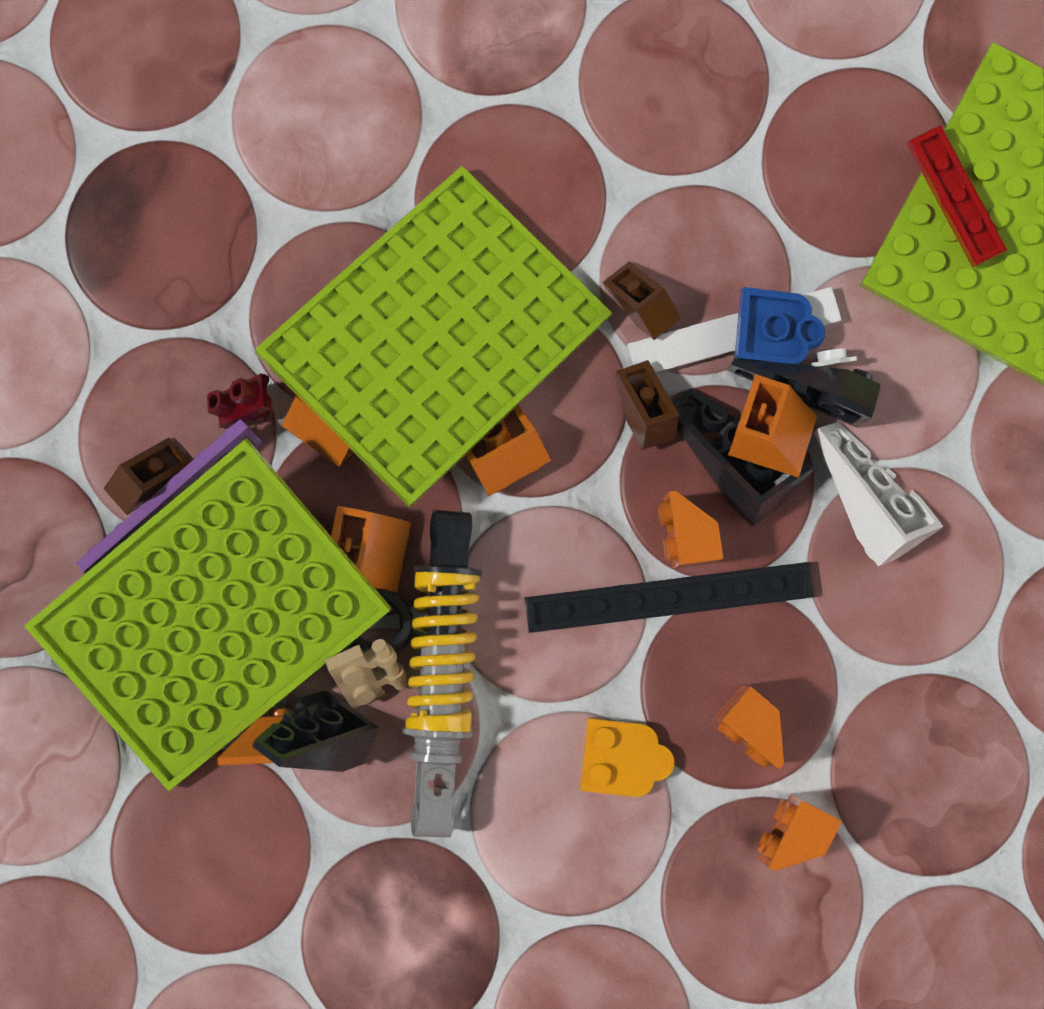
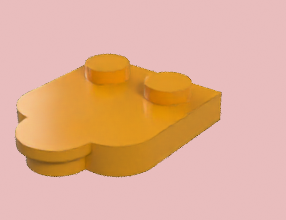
M587 718L580 791L641 797L650 792L654 781L664 780L672 773L674 757L668 748L658 744V737L649 726L639 723Z

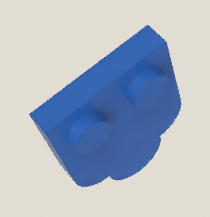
M743 287L740 290L734 358L798 364L806 358L809 351L816 349L824 341V325L817 317L812 316L811 304L804 296L796 293Z

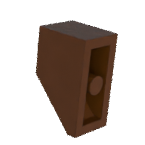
M630 261L602 282L634 324L653 340L667 332L671 326L681 319L666 289Z
M649 360L617 370L615 376L626 420L641 449L645 450L675 439L680 415Z
M167 438L120 464L103 489L122 511L128 515L137 510L146 499L152 497L172 476L178 474L191 461L170 438Z

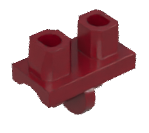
M260 373L248 380L239 378L233 381L230 388L225 391L214 390L208 393V413L218 416L220 428L227 429L239 419L243 422L249 419L260 421L268 416L272 403L271 397L267 395L269 375Z

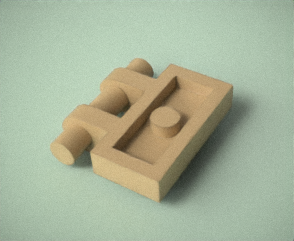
M383 639L374 641L372 649L364 653L360 646L357 645L325 660L330 674L353 709L385 695L382 686L386 684L394 686L397 690H403L408 684L406 670L401 663L396 662V652Z

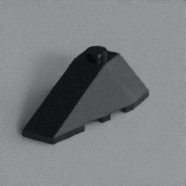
M734 358L727 370L752 382L756 374L788 384L808 407L856 428L872 418L881 386L880 383L873 381V375L860 369H853L852 372L848 369Z
M689 389L672 400L680 415L677 425L678 431L727 501L752 527L777 510L812 472L813 467L805 459L799 477H795L728 455L740 420L729 415L727 408L693 389Z
M324 690L302 697L297 702L296 708L292 711H286L278 724L273 723L254 740L252 747L279 767L344 772L366 763L378 726L336 696Z

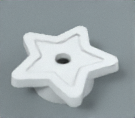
M846 348L817 352L818 362L811 363V366L822 367L857 361V356L847 357Z

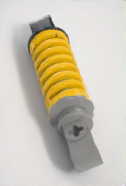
M433 510L430 519L429 564L414 566L413 569L415 573L414 587L420 592L430 594V596L417 598L413 602L415 610L428 613L429 616L415 618L412 621V627L417 631L428 633V635L414 637L411 640V647L421 651V656L412 657L409 665L413 669L420 670V676L410 677L408 685L413 689L419 690V695L410 696L407 699V705L410 708L418 709V712L411 713V716L406 719L405 728H403L404 734L415 738V750L411 752L410 760L416 761L414 804L411 813V832L414 837H451L454 826L455 766L458 763H462V755L458 753L460 750L459 744L460 740L471 738L473 733L471 731L472 713L469 709L461 707V703H467L473 699L472 691L462 687V684L469 683L474 679L473 671L464 668V664L473 662L475 660V653L472 650L465 649V644L475 642L477 635L474 631L461 628V625L477 622L478 615L474 611L462 609V605L476 604L479 601V596L476 592L466 591L463 588L475 590V586L479 583L483 571L468 567L469 542L472 533V516L470 512ZM435 777L441 779V785L435 786L434 789L428 787V781H433Z

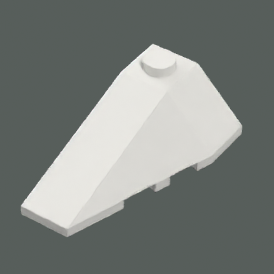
M839 422L820 427L814 432L855 535L864 547L865 553L875 561L878 567L898 559L943 527L923 499L913 490L907 494L893 481L896 474L889 468L884 470L870 460V451Z

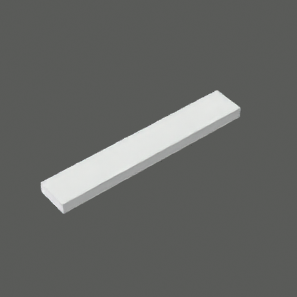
M832 287L802 295L811 304L812 316L817 317L824 327L842 321ZM738 313L664 333L655 340L646 338L628 343L627 348L632 365L649 360L655 373L658 374L735 352Z

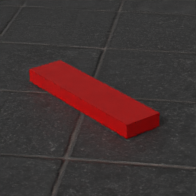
M939 125L909 140L907 146L972 268L1007 251L1002 238L942 126Z

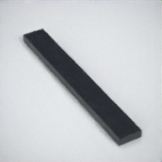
M809 562L531 596L524 597L528 631L529 633L806 599L813 598L814 593Z

